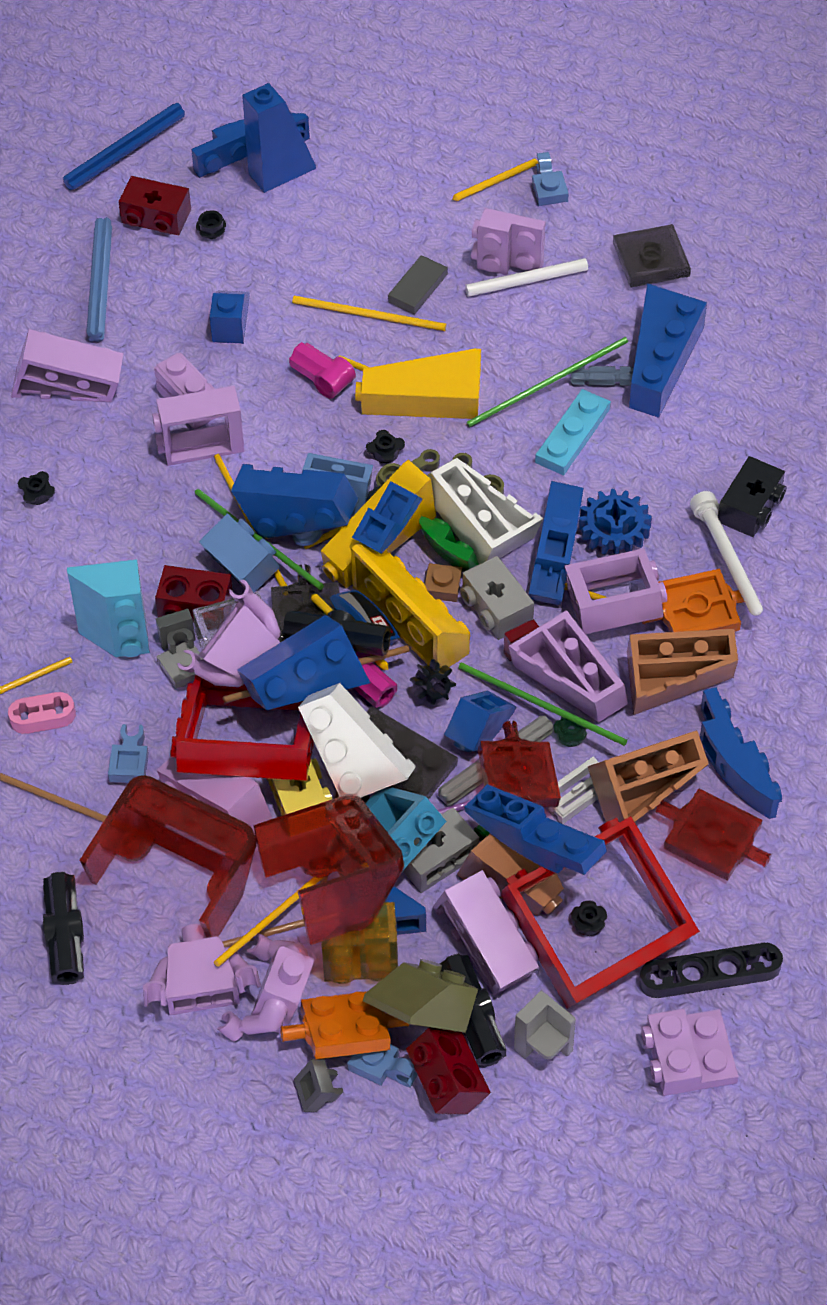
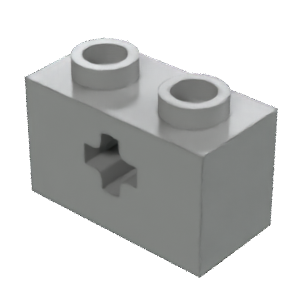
M498 556L463 572V588L460 589L464 602L469 607L473 606L483 627L487 631L491 630L498 640L504 638L505 632L533 620L534 602Z
M454 808L443 814L440 813L447 822L403 870V873L420 893H423L461 868L470 851L479 844V836ZM418 837L415 838L414 845L419 843Z

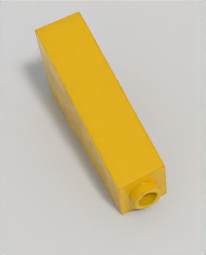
M474 348L364 368L362 382H356L355 401H361L362 414L473 419L478 416L481 349Z
M410 460L404 462L349 520L348 525L343 526L321 549L322 570L331 581L335 582L337 580L346 589L352 585L351 547L356 544L364 545L352 538L367 509L375 510L390 481L421 497L422 501L404 529L386 549L389 553L393 552L421 529L419 524L421 516L431 520L436 517L431 479Z

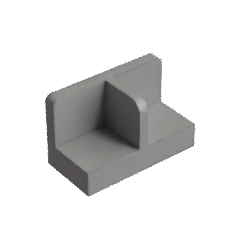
M541 990L516 1014L514 1050L525 1059L534 1050L545 1059L554 1058L560 1051L565 1056H569L573 1051L575 1017Z

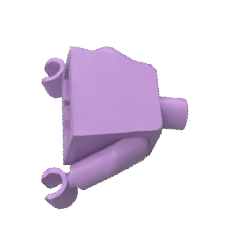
M239 580L242 586L246 588L242 595H235L231 589L229 590L230 595L237 604L198 655L191 650L183 651L191 655L192 663L187 667L178 663L177 665L180 669L190 673L195 672L197 676L215 686L240 687L244 683L237 669L280 643L278 638L281 631L273 610L257 594H253L252 589L245 580Z
M190 924L182 928L183 942L173 943L168 946V956L159 961L150 981L144 984V1006H148V1003L151 1001H161V1006L168 1004L169 1015H176L240 1004L239 993H244L246 986L256 985L257 988L261 987L258 971L255 966L249 965L237 952L217 967L214 961L230 947H224L220 937L205 938L202 925Z
M260 933L254 936L253 939L257 940L258 943L253 949H247V952L262 961H268L271 957L272 959L252 1013L241 1020L234 1013L228 1011L221 1017L226 1024L218 1027L217 1030L231 1041L238 1040L244 1032L247 1035L268 1032L281 1034L280 1027L289 1025L300 1002L314 963V959L308 956L304 945L294 941H272Z

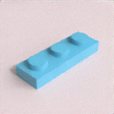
M582 389L536 453L535 463L564 476L609 412L611 401Z

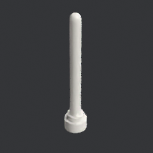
M710 491L696 494L690 501V507L695 517L706 522L749 612L754 616L760 615L763 607L717 516L719 513V503L715 495Z

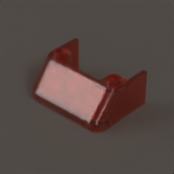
M141 775L133 778L126 785L79 861L90 882L97 885L115 855L127 861H138L150 852L155 843L214 872L207 885V893L211 901L200 917L199 922L206 938L219 937L245 891L257 845L253 829L247 823L153 777Z
M341 796L253 825L265 878L300 867L305 874L314 878H324L335 871L340 875V877L298 890L307 939L310 945L351 931H360L367 928L376 919L404 869L401 849L365 802L358 796Z

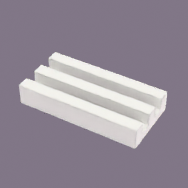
M594 757L539 794V802L543 806L546 804L548 811L552 815L556 814L558 821L562 824L598 800L591 777L573 787L569 793L559 800H554L555 797L589 774L587 766L599 763Z

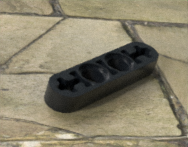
M756 943L652 960L642 967L639 986L646 996L664 998L769 981L779 975L783 955L780 949L771 943ZM765 956L767 961H772L771 967H765L763 962H759L760 957ZM745 958H748V965H751L750 971H746ZM731 960L739 966V971L733 975L725 974L720 970L719 964L722 961ZM688 966H695L702 971L703 977L699 980L691 981L683 975L682 971ZM672 970H676L677 983L673 982L674 976H671ZM651 974H657L659 979H662V984L656 985L655 981L650 979Z

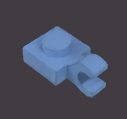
M549 152L537 153V175H532V186L538 206L568 202L569 193L562 171L553 172Z
M391 1044L390 1050L352 1055L347 1063L348 1071L381 1086L386 1077H389L406 1087H411L417 1077L412 1062L405 1058H398L399 1048Z

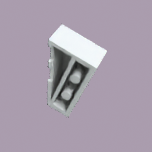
M458 458L434 470L429 476L432 483L436 511L451 526L452 531L460 541L473 548L479 564L495 556L501 558L534 539L544 519L537 513L532 515L517 505L518 500L510 494L506 497L490 486L491 481Z

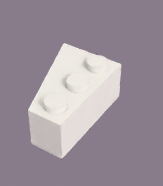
M341 683L308 695L298 707L343 804L405 781L416 766L410 759L406 760L393 746V741L386 733L383 735L369 719L370 715Z

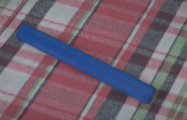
M179 103L170 105L63 177L66 187L69 190L77 189L185 116L182 106Z

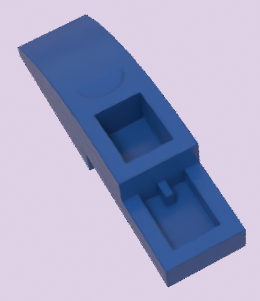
M291 113L304 141L310 139L309 117L306 113ZM244 119L213 129V140L191 149L193 171L199 178L247 157Z
M555 481L550 483L528 592L532 600L561 606L566 583L565 565H569L571 561L583 487Z
M717 687L703 690L701 712L705 721L701 725L700 739L707 758L724 782L744 802L768 819L776 818L779 802H782V793L779 784L771 780L766 754L759 752L755 740L744 743L740 729L738 727L734 728L731 722L730 705L727 699L721 698Z
M488 784L464 806L465 812L495 838L525 858L557 874L566 867L585 875L607 852L604 840L546 818L543 806Z

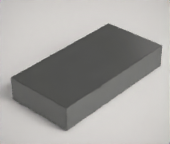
M421 255L388 294V302L415 315L448 275V267Z

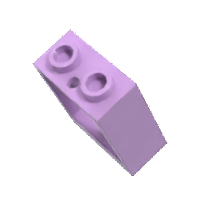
M235 385L156 399L158 413L152 414L155 433L161 434H156L155 439L158 454L165 453L167 466L214 458L216 454L225 456L245 452L241 410ZM225 417L224 425L174 434L170 433V426Z
M644 548L565 565L567 591L580 628L585 634L663 617L662 603L667 602L666 588L663 582H657L659 580L657 565L654 560L649 561ZM641 578L646 587L643 590L597 600H591L588 592L590 589Z

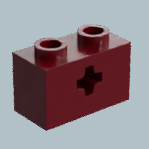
M136 176L130 177L118 201L121 223L178 236L191 212L189 188Z

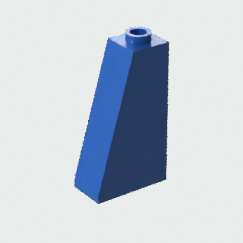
M267 83L243 94L248 173L260 189L265 193L316 169V164L286 102L271 84Z

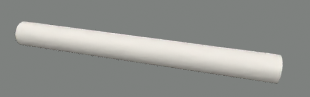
M586 258L466 284L465 290L468 297L587 271L588 263Z

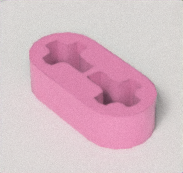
M54 692L15 700L8 708V717L13 730L21 734H28L68 726L75 719L76 710L70 695L64 692ZM62 706L63 713L56 714V707ZM28 712V719L21 720V713Z

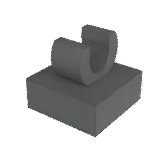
M189 609L155 618L159 642L163 650L168 649L170 653L175 654L177 653L176 646L187 642L189 649L194 648V641L196 639Z
M311 1059L294 1078L304 1112H317L326 1102L336 1101L343 1093V1088H333L332 1081L338 1076V1073L334 1069H327L324 1059Z

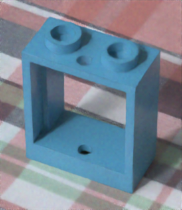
M387 787L376 791L335 837L357 862L400 875L447 821L426 796ZM418 837L419 843L414 845V840Z

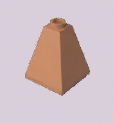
M489 834L470 851L457 875L462 880H465L483 870L487 878L491 877L496 882L501 892L508 885L507 878L524 868L529 874L538 869L539 866L509 848L492 834ZM556 873L524 891L521 895L532 914L538 916L544 911L549 915L563 902L559 895L564 888Z

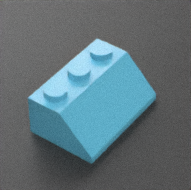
M137 559L67 567L79 634L114 657H135L140 654L150 653Z

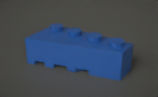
M647 283L631 381L629 408L658 418L660 417L704 329L707 302Z

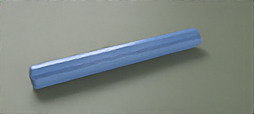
M107 217L104 219L97 218L94 227L86 330L87 339L91 342L95 340L102 341L105 334L112 237L111 220Z

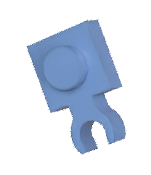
M123 724L120 730L123 745L112 744L108 771L109 782L145 784L149 752L148 746H141L145 740L143 726L139 725L137 735L128 736L127 725Z

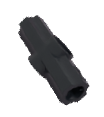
M293 610L287 611L282 631L284 640L324 615ZM332 610L327 614V616L342 625L355 652L377 656L387 655L391 638L390 626L356 621L351 614L342 610Z
M55 872L43 879L46 914H43V927L46 946L49 947L52 982L69 985L75 984L78 980L84 978L81 942H84L81 911L78 909L75 876L65 872Z
M458 953L448 956L443 962L439 963L442 965L441 971L449 970L466 976L465 983L478 988L467 1030L463 1032L466 1042L478 1066L488 1067L497 1064L499 1060L506 1057L507 1050L495 1023V1012L486 988H481L468 955H460Z

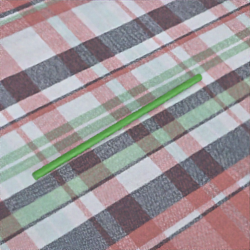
M624 337L467 421L468 427H472L628 343L627 338Z
M200 489L195 490V494L221 515L225 516L228 513L236 522L239 521L238 518ZM256 532L252 536L258 542L262 539ZM271 545L276 551L274 555L317 589H323L324 585Z
M462 662L459 664V669L623 746L627 743V739Z

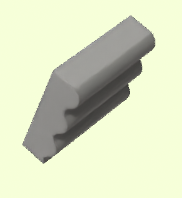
M187 642L176 646L177 653L175 654L170 653L168 650L156 656L157 662L175 688L184 687L188 682L194 681L196 675L195 672H186L177 665L180 663L187 667L192 663L191 655L183 652L184 650H191L198 655L200 654L195 645L194 648L189 649Z

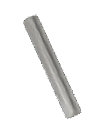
M545 715L536 718L438 789L439 798L447 806L457 802L553 732L552 722Z

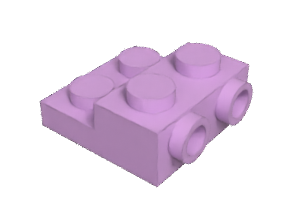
M485 208L481 219H476L473 224L472 238L478 240L474 242L471 259L477 260V269L503 275L508 274L510 267L528 271L542 268L544 265L546 221Z
M684 1008L647 1015L646 1026L641 1027L642 1041L645 1049L651 1048L654 1059L650 1060L651 1076L654 1083L660 1082L663 1096L736 1084L738 1082L739 1076L720 1009L686 1015Z

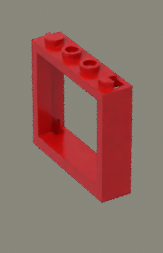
M195 675L194 682L187 685V699L182 701L181 718L178 717L176 723V736H172L170 756L171 758H176L177 772L307 781L314 741L301 712L293 745L197 739L206 705L263 707L254 701L251 696L224 703V696L247 690L245 684L240 687L215 686ZM303 701L274 709L300 711L298 707Z
M631 816L621 822L618 821L617 817L607 821L598 827L601 833L595 837L604 840L605 845L619 839L672 928V931L574 986L521 895L524 891L556 873L538 865V869L529 874L524 868L507 878L508 885L500 892L507 907L516 916L519 927L527 941L534 947L538 960L567 1009L700 932Z

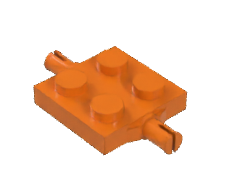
M720 569L659 581L664 583L667 593V602L662 603L663 617L642 622V624L662 620L668 627L669 632L719 629L739 631L741 621L736 611V604L742 603L744 600L739 590L733 591L725 582Z
M359 991L350 994L301 999L302 1024L281 1026L280 1033L282 1042L304 1039L312 1047L316 1060L390 1050L391 1038L388 1028L408 1027L410 1024L363 1002L366 992Z

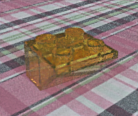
M394 902L357 904L321 940L324 982L333 981L337 984H346L353 980L361 979L381 981L398 967Z

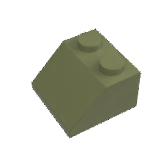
M420 959L419 965L403 962L366 992L363 1002L408 1024L466 1032L478 988L465 983L466 976L449 970L442 972V965Z

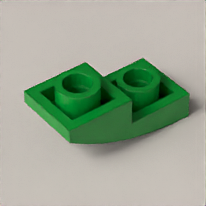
M421 516L419 524L425 538L445 561L452 566L462 567V572L479 565L473 548L462 541L456 542L451 526L438 518L431 520Z

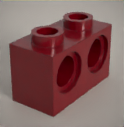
M164 565L155 596L158 617L189 609L193 623H199L203 626H221L227 618L232 596L229 593L230 589L233 591L231 574Z
M429 1027L406 1048L436 1114H468L491 1093L462 1032Z

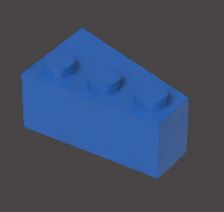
M242 464L231 489L232 494L254 530L264 539L347 526L358 500L344 473L304 469L302 474L286 473L283 467H273L271 471L255 470L251 464Z
M324 615L237 669L251 698L266 710L304 701L308 695L341 683L346 690L371 683L342 625L327 615Z

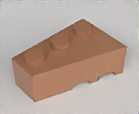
M719 629L630 634L627 660L633 715L734 678L738 663L735 630Z
M696 730L587 767L605 821L607 822L617 817L618 821L621 822L631 816L634 822H636L709 763Z

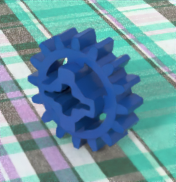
M611 489L608 496L599 491L597 500L588 497L587 506H581L578 529L582 530V540L590 539L589 548L591 549L600 546L601 554L603 555L608 550H613L615 555L620 554L622 549L626 552L632 551L633 545L639 548L643 547L644 539H649L652 515H648V505H640L641 497L639 496L633 499L628 498L629 491L627 490L622 495H617L616 490Z

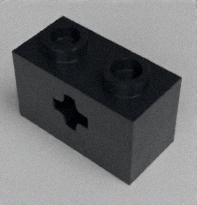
M749 456L720 501L718 518L721 524L751 537L755 536L760 526L765 528L773 512L771 508L774 503L779 505L786 493L787 486L783 485L785 471Z

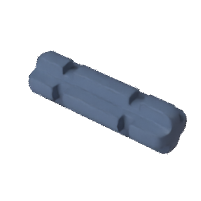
M585 366L571 373V383L573 385H584V382H589V385H615V382H620V386H630L633 367L620 366V369H615V366H589V369H585Z

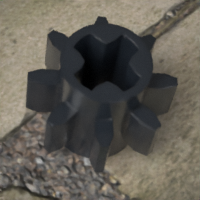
M431 659L430 665L422 666L418 664L416 676L410 678V681L419 687L415 690L414 695L419 699L426 696V700L431 705H435L436 699L444 698L448 700L450 688L456 686V683L447 677L451 674L452 669L447 665L440 668L439 662L435 659ZM432 678H434V681L436 682L433 686L430 682Z

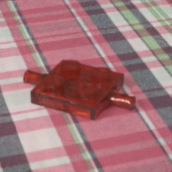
M506 721L502 725L505 739L499 741H480L478 755L484 787L488 784L543 807H558L561 796L549 742H532L521 739L519 737L518 724L515 721H512V724L510 721Z
M700 788L691 801L681 809L664 800L656 808L657 814L674 821L673 829L664 842V849L727 881L738 864L746 858L764 868L771 859V853L753 845L754 838L761 829L763 820Z

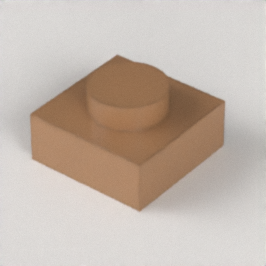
M428 564L425 586L435 600L458 601L462 567Z

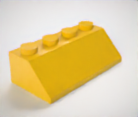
M356 544L351 547L353 589L364 594L380 608L394 626L398 635L427 665H430L431 659H435L439 662L440 668L444 665L450 667L469 654L471 635L467 626L462 621H456L449 614L446 605L440 599H434L427 591L422 580L418 577L414 578L406 570L404 563L399 557H393L387 550L381 554L366 545Z

